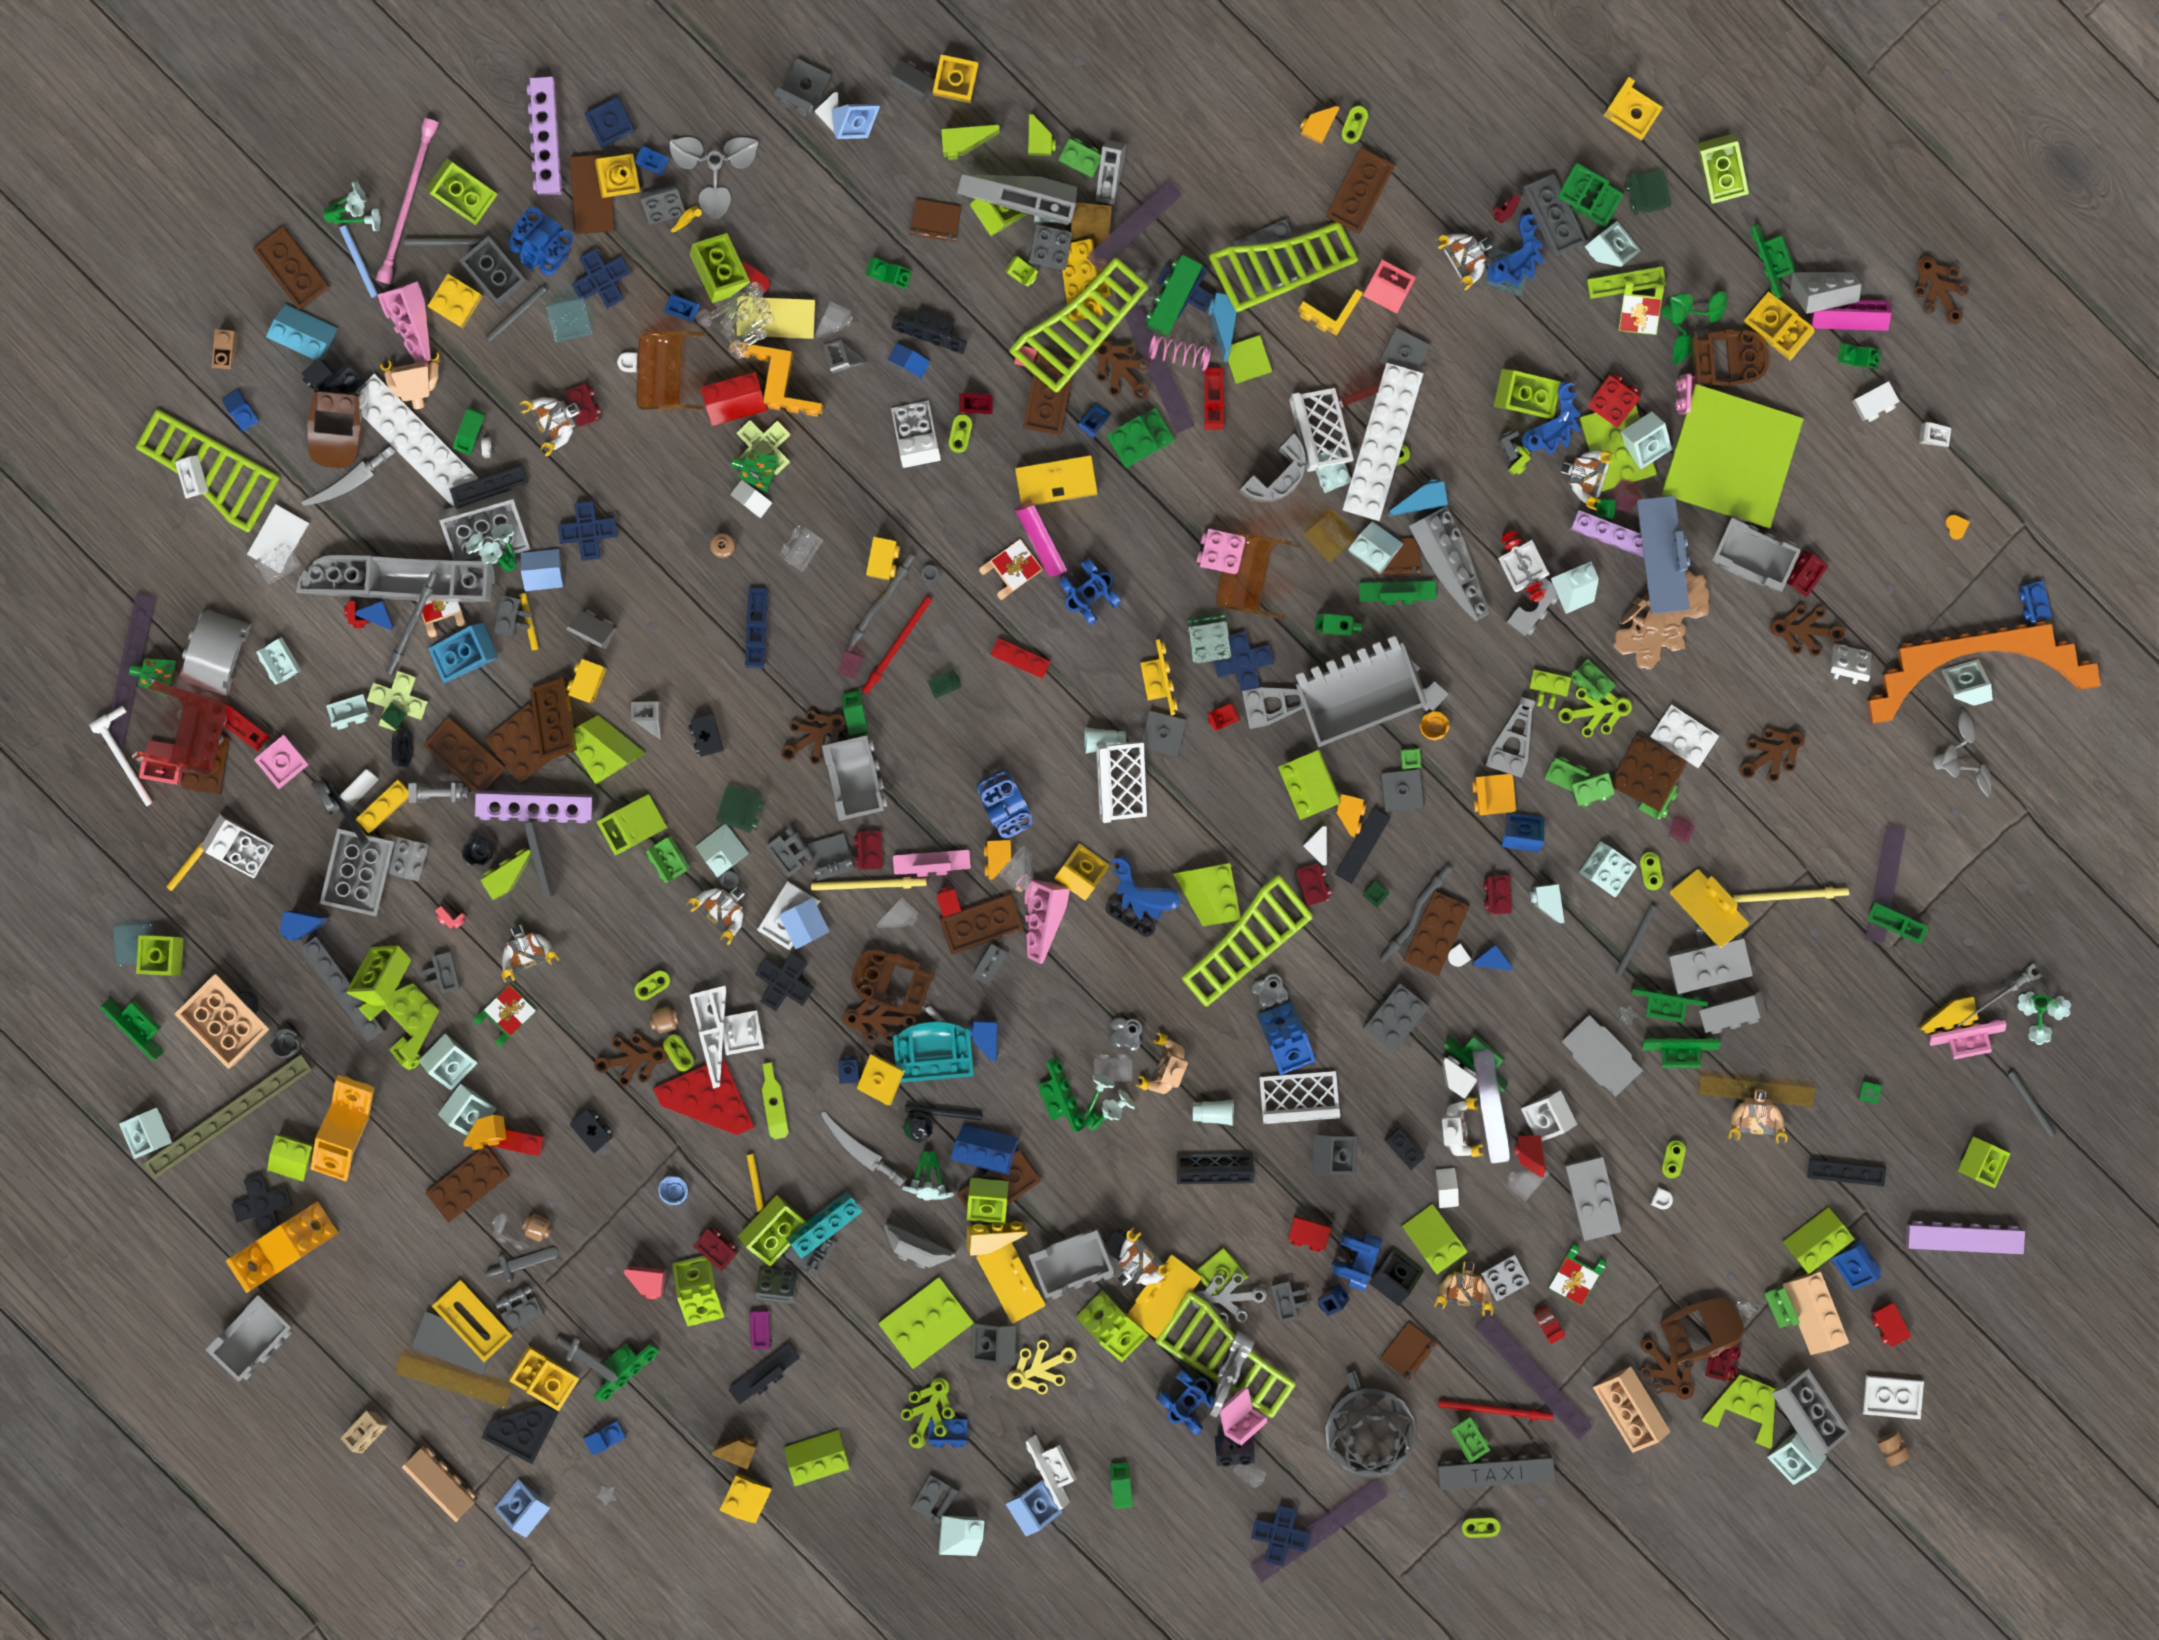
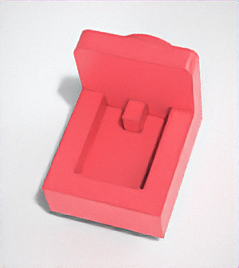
M440 906L435 911L438 914L436 918L443 925L446 923L449 928L455 926L457 929L465 922L463 918L467 916L465 913H462L454 919L444 906Z

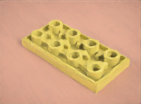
M738 297L737 336L814 339L815 300Z

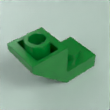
M870 257L865 276L907 289L912 271L899 265L889 264Z
M1840 343L1837 363L1878 369L1881 350Z
M467 407L457 432L453 449L471 455L486 413Z
M855 691L841 694L849 737L869 734L861 692Z
M1129 1462L1110 1464L1114 1509L1133 1507Z

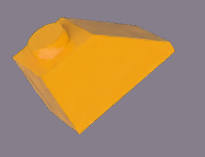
M1335 106L1310 114L1308 119L1304 118L1300 126L1303 129L1301 135L1322 144L1339 111V107Z

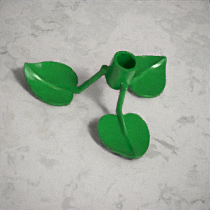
M1718 291L1713 294L1708 303V311L1691 310L1693 306V296L1691 294L1680 293L1669 297L1670 303L1663 307L1662 316L1671 320V324L1676 326L1682 333L1674 342L1673 365H1677L1685 360L1692 350L1690 339L1693 337L1687 334L1679 323L1685 320L1688 313L1709 315L1710 322L1720 320L1727 308V293Z

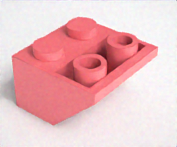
M1381 260L1363 296L1397 314L1416 277Z
M149 740L142 758L139 778L181 785L187 747Z

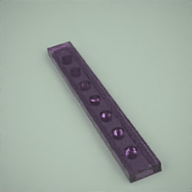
M1132 285L1125 288L1131 296L1135 293ZM1114 293L1120 308H1122L1126 301L1119 294ZM1138 300L1124 317L1143 359L1149 362L1148 371L1175 432L1178 434L1193 427L1194 424L1166 361H1162L1163 354L1159 345L1155 358H1149L1150 344L1154 334L1151 329L1147 328L1146 316Z
M136 594L110 711L111 713L121 706L127 711L111 721L108 728L119 748L124 747L139 679L137 676L129 675L131 664L142 665L156 598Z
M1489 1314L1475 1326L1578 1440L1593 1428Z
M1377 1479L1302 1530L1312 1534L1308 1551L1388 1496ZM1288 1548L1284 1567L1306 1552ZM1266 1556L1251 1565L1252 1570L1261 1583L1284 1567L1266 1563Z

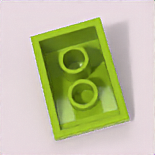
M999 125L941 129L944 157H948V160L959 159V156H964L999 135Z
M1734 134L1697 143L1700 163L1712 204L1749 194L1739 143Z
M446 158L425 188L428 193L474 225H477L498 195L448 158Z
M1502 369L1494 407L1554 419L1558 401V387L1561 382L1514 370Z
M1433 1204L1402 1225L1404 1231L1436 1274H1439L1467 1253L1465 1247Z

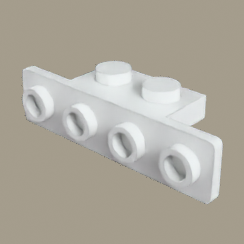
M1033 1435L1025 1441L1027 1450L1032 1455L1036 1468L1040 1471L1046 1487L1049 1488L1054 1503L1059 1509H1063L1070 1501L1062 1486L1074 1482L1077 1478L1060 1445L1044 1451L1037 1436Z

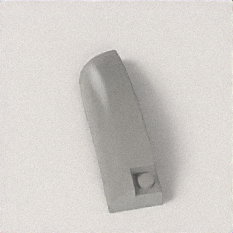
M329 555L315 560L307 570H304L299 578L296 593L418 601L423 584H426L430 572L434 571L438 573V576L433 585L434 590L431 596H428L427 601L491 602L492 584H495V574L492 564H485L482 561Z

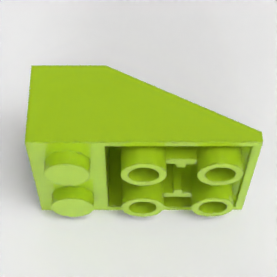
M649 794L597 821L615 856L668 828Z
M522 849L515 854V859L508 858L500 863L499 866L501 868L497 870L491 869L483 874L484 878L480 881L492 900H496L514 889L532 857L530 849Z

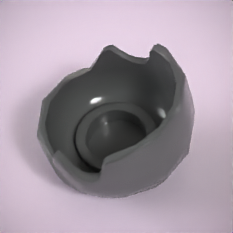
M289 1028L280 1029L272 1036L270 1049L275 1056L287 1058L298 1052L300 1037L296 1031Z

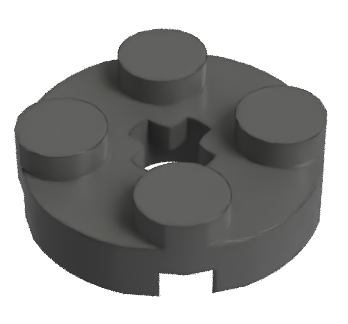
M322 780L311 783L322 805L328 810L327 812L330 817L335 815L340 808L332 796H328L330 791Z

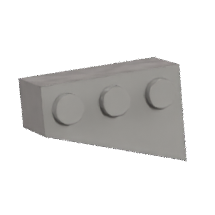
M1854 272L1792 273L1790 291L1806 314L1859 302L1861 282Z
M1761 991L1699 1010L1705 1032L1711 1031L1712 1034L1723 1032L1722 1028L1730 1027V1029L1741 1027V1023L1747 1021L1748 1024L1757 1023L1760 1021L1759 1018L1767 1013Z

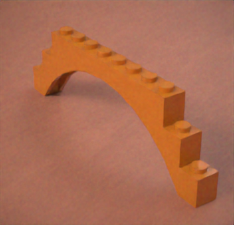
M2046 621L2034 623L2035 627L2027 628V624L2015 626L2016 630L2008 631V627L1996 629L1997 633L1989 634V630L1977 632L1978 636L1970 637V634L1958 635L1959 639L1957 640L1945 637L1939 638L1940 642L1932 643V640L1921 641L1920 646H1914L1913 643L1902 644V649H1897L1900 672H1898V669L1886 670L1887 674L1882 675L1885 698H1883L1882 694L1871 696L1872 700L1867 701L1870 724L1893 720L1904 698L1922 678L1938 666L1952 659L1975 652L2003 651L2018 653L2039 660L2062 674L2077 689L2101 686L2097 663L2091 664L2090 660L2079 662L2080 666H2078L2075 644L2063 641L2057 642V646H2055L2052 624L2046 625Z

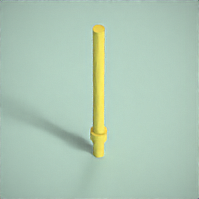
M903 877V879L813 882L811 883V890L903 887L905 889L911 888V886H927L926 878L911 879V877Z
M1825 887V889L1741 894L1733 895V899L1736 902L1825 897L1828 899L1834 898V896L1849 895V888L1833 889V887Z

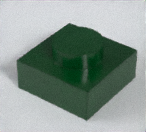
M391 703L380 718L397 730L408 714L394 703Z
M1374 881L1362 896L1377 908L1389 893Z

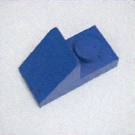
M671 294L664 312L692 324L700 305Z
M238 389L222 399L228 413L233 416L243 432L259 422V419Z
M617 1420L583 1439L591 1454L595 1455L625 1439L626 1435Z

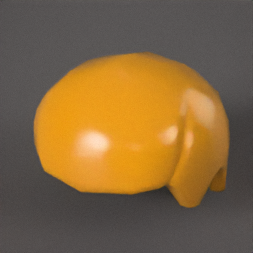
M1432 711L1424 715L1419 727L1421 733L1427 739L1435 741L1445 737L1450 723L1443 713Z

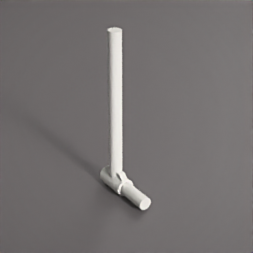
M121 706L113 712L105 714L89 723V726L93 733L102 734L141 799L148 806L153 803L108 731L111 721L127 712Z

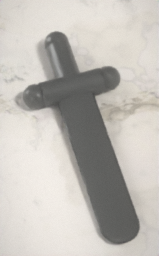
M551 1247L508 1262L504 1254H499L500 1266L487 1270L485 1276L491 1277L503 1273L505 1281L511 1283L513 1280L511 1272L554 1259L559 1254L558 1249Z
M561 1336L556 1337V1342L568 1350L565 1357L566 1361L571 1362L575 1356L609 1381H617V1375L578 1348L581 1341L579 1337H575L572 1343Z

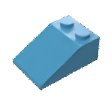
M1216 293L1215 299L1211 298L1208 315L1212 316L1211 324L1223 361L1228 362L1237 312L1234 310L1226 294Z
M1439 479L1429 480L1426 482V485L1388 512V516L1447 506L1444 482H1439Z
M484 623L471 625L428 648L443 684L499 658Z

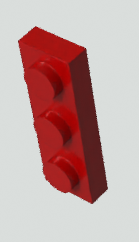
M1000 638L997 639L990 655L1043 679L1051 662Z

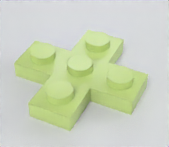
M751 420L737 432L739 437L749 446L740 458L745 459L747 452L777 456L779 461L775 470L776 475L790 463L777 448L791 434L778 421L764 434Z
M397 671L391 689L373 683L367 699L369 702L385 707L383 713L391 703H394L409 716L420 720L423 719L428 705L427 701L410 696L417 677ZM382 719L380 720L379 726L393 731L396 730Z

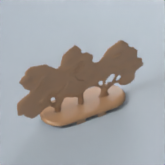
M1685 571L1689 610L1651 614V610H1649L1645 619L1637 617L1636 615L1646 605L1650 607L1647 587V593L1642 598L1636 597L1632 601L1633 606L1620 619L1619 624H1625L1632 619L1633 625L1629 629H1620L1616 632L1615 649L1622 655L1636 653L1637 667L1647 670L1654 668L1661 659V647H1667L1671 651L1685 649L1683 636L1685 635L1686 626L1682 623V619L1684 617L1697 619L1709 614L1708 600L1710 598V591L1705 587L1706 579L1703 574L1695 576L1690 571ZM1637 624L1641 627L1640 630L1636 629Z

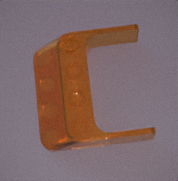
M670 331L644 333L639 339L636 398L639 409L658 411L703 410V406L680 404L679 388L682 342L685 338L706 337L705 332Z
M1233 533L1234 535L1243 536L1245 544L1238 573L1231 574L1223 571L1221 573L1216 597L1217 605L1223 609L1284 620V615L1262 611L1260 608L1268 561L1274 546L1284 545L1299 548L1300 544L1276 538Z

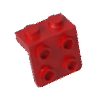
M1610 373L1589 402L1588 407L1613 426L1619 427L1640 400L1641 395L1637 387L1632 384L1630 386L1623 382L1625 379L1617 373L1614 375Z

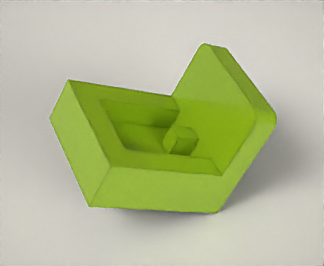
M1014 256L1004 272L1028 287L1034 283L1039 271L1019 257Z
M1516 445L1519 451L1518 454L1521 457L1508 469L1512 475L1516 473L1520 475L1527 468L1525 464L1531 459L1528 456L1530 452L1523 445L1521 447Z

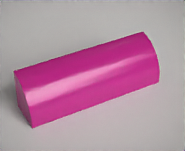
M1859 300V302L1812 312L1811 326L1814 329L1888 331L1891 319L1890 301Z
M1029 500L1015 507L1014 510L1046 574L1052 577L1067 572L1032 501Z

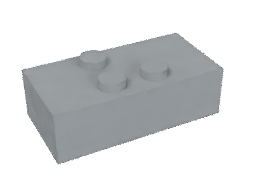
M1741 936L1733 938L1722 948L1718 947L1716 943H1711L1666 954L1674 989L1677 994L1753 976L1745 940Z
M1597 1156L1564 1164L1582 1240L1587 1241L1621 1232L1604 1158Z
M1809 1368L1794 1374L1772 1393L1814 1458L1828 1453L1851 1433Z

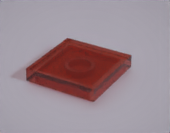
M1372 386L1342 398L1339 401L1340 408L1343 409L1376 396L1379 393L1377 386Z

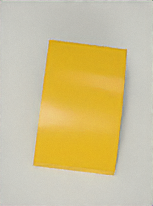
M1769 291L1744 320L1753 331L1761 335L1768 344L1790 361L1815 332L1813 326L1799 317L1798 313Z
M529 1345L508 1376L510 1382L558 1411L579 1380L569 1370Z

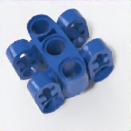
M532 207L527 209L514 224L508 246L511 251L520 253V261L525 267L533 269L538 265L542 274L550 276L566 261L569 248L573 242V236L570 232L563 230L555 220L543 215L539 209ZM531 213L536 214L538 220L531 221L528 219V215ZM562 236L567 237L569 243L564 244L559 238ZM521 240V244L514 245L515 242ZM552 263V267L545 268V265Z
M1088 557L1081 565L1091 579L1078 589H1075L1066 575L1057 581L1067 595L1071 593L1065 601L1067 610L1070 612L1080 611L1091 626L1098 619L1089 608V604L1101 595L1106 598L1113 609L1122 602L1114 591L1110 589L1113 585L1112 575L1108 572H1102L1097 575L1099 571ZM1106 575L1110 578V584L1108 586L1106 585L1104 579L1101 578V576ZM1092 587L1095 590L1094 596L1086 597L1084 589ZM1072 598L1079 606L1076 609H1072L1068 605L1069 600Z
M998 770L978 781L976 786L977 792L992 824L997 827L1001 837L1010 838L1031 826L1032 814L1008 771ZM1002 774L1008 777L997 781V778ZM1028 816L1029 819L1026 824L1019 823Z
M1343 1233L1340 1238L1341 1245L1357 1252L1352 1266L1343 1262L1333 1261L1331 1270H1333L1334 1274L1349 1279L1348 1286L1365 1291L1382 1243V1238L1365 1233L1364 1238L1361 1239Z
M1181 1367L1175 1373V1377L1185 1384L1186 1388L1176 1399L1172 1398L1164 1389H1161L1156 1394V1399L1168 1409L1167 1415L1170 1422L1178 1424L1184 1421L1186 1427L1195 1435H1198L1203 1430V1425L1191 1413L1202 1401L1212 1408L1216 1397L1211 1393L1208 1394L1211 1386L1206 1377L1199 1376L1194 1379ZM1204 1381L1207 1383V1388L1203 1390L1197 1383ZM1188 1395L1194 1398V1402L1190 1405L1183 1402L1184 1398ZM1172 1411L1175 1413L1178 1419H1174L1171 1417Z

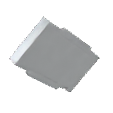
M1590 1015L1562 1041L1573 1053V1058L1600 1086L1604 1085L1614 1097L1643 1071L1631 1059V1053L1604 1026L1600 1027Z

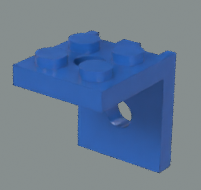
M1293 1001L1257 1014L1280 1075L1316 1061ZM1281 1021H1284V1022H1285V1023L1282 1024V1025H1277V1023H1279V1022H1281Z

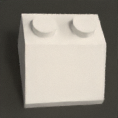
M1561 1090L1521 1108L1533 1135H1541L1542 1141L1561 1135L1578 1125Z

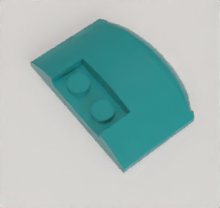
M927 1022L908 1027L893 1037L895 1064L897 1067L905 1070L900 1083L974 1076L970 1030L967 1028L965 1030L956 1024L947 1022Z

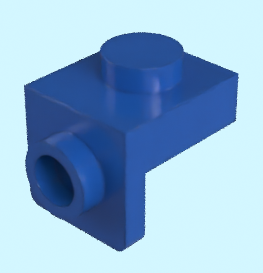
M642 146L637 154L635 163L646 170L662 176L670 158L646 146Z

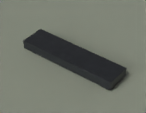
M520 464L451 487L449 491L455 507L526 484L528 480L523 465Z
M1376 809L1372 810L1335 875L1351 884L1353 883L1389 822L1390 817Z
M1809 1159L1807 1178L1884 1187L1886 1167Z

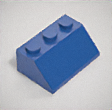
M296 910L283 911L279 934L284 935V939L295 941L308 936L329 922L330 917Z
M974 1020V1024L970 1025V1037H973V1042L991 1061L996 1062L998 1020Z
M963 1124L956 1138L951 1160L1009 1175L1019 1138Z

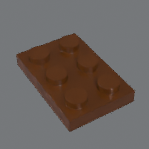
M197 732L190 733L182 789L221 795L230 738Z

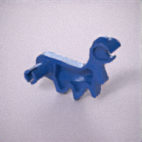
M1524 214L1518 221V230L1522 237V248L1492 263L1488 267L1486 272L1487 279L1493 284L1509 281L1517 287L1522 282L1524 274L1530 280H1533L1535 274L1534 261L1540 265L1543 264L1544 259L1538 251L1543 247V244L1534 237L1537 223L1530 225L1528 222L1529 220L1533 221V214Z
M1566 381L1559 385L1560 414L1556 419L1528 430L1523 434L1521 443L1527 450L1535 451L1543 448L1549 455H1552L1558 447V441L1565 448H1568L1570 429L1577 433L1580 432V428L1574 417L1580 416V412L1572 404L1577 392L1570 393L1568 390L1570 386H1575V384H1566Z
M1119 856L1118 859H1114L1111 862L1112 864L1119 863L1120 865L1118 870L1112 871L1121 880L1117 888V894H1124L1122 908L1127 909L1131 903L1134 913L1139 919H1143L1146 910L1152 918L1159 920L1163 910H1174L1180 905L1181 896L1174 889L1142 888L1136 886L1132 878V867L1127 858Z

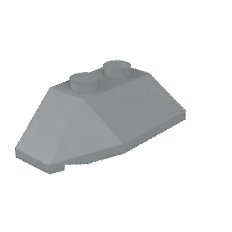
M886 1222L884 1226L892 1249L899 1259L904 1261L908 1259L915 1261L914 1265L925 1269V1266L930 1268L955 1258V1251Z

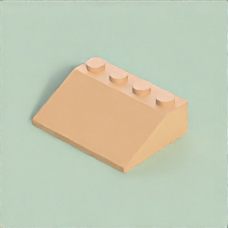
M217 974L209 979L175 1013L187 1028L228 1069L234 1067L270 1029Z

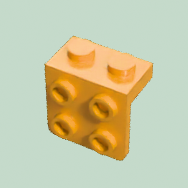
M1511 774L1474 777L1475 781H1472V791L1476 793L1474 811L1478 812V815L1509 813L1516 810L1514 781Z

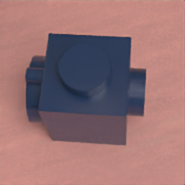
M1339 1283L1326 1289L1317 1301L1319 1308L1327 1316L1343 1310L1350 1298L1347 1291Z

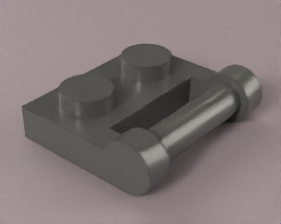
M930 1474L911 1508L941 1525L942 1516L945 1515L954 1497H957L960 1491ZM943 1490H946L948 1494L936 1514L932 1513L931 1511Z

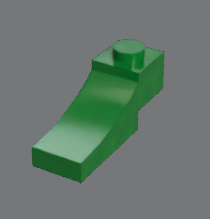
M1874 903L1867 918L1868 921L1919 945H1922L1929 930L1928 926L1877 903Z

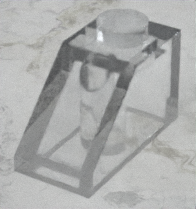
M830 301L814 337L819 340L843 331L846 326L849 327L853 320L852 312Z
M1023 845L999 874L1004 881L1019 892L1026 890L1033 879L1032 850Z
M902 897L876 926L878 928L906 927L909 924L912 927L919 919L917 917L919 912Z
M1545 1168L1544 1177L1541 1178L1530 1170L1513 1172L1507 1179L1509 1182L1507 1186L1524 1201H1527L1550 1174V1171Z

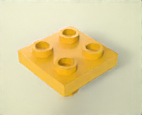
M633 154L595 160L602 198L640 192Z

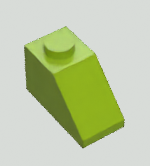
M1029 114L1028 155L1051 156L1052 151H1055L1056 139H1052V134L1033 114Z

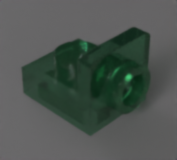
M954 670L927 681L935 699L961 688L960 678Z

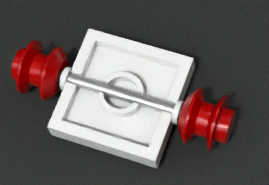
M1509 530L1502 535L1503 537L1500 541L1506 542L1505 550L1512 551L1498 559L1513 590L1518 592L1526 588L1525 592L1531 593L1529 600L1540 601L1545 597L1547 591L1545 589L1542 590L1543 583L1537 581L1550 574L1535 543L1531 540L1519 547L1522 540L1516 539L1518 532Z

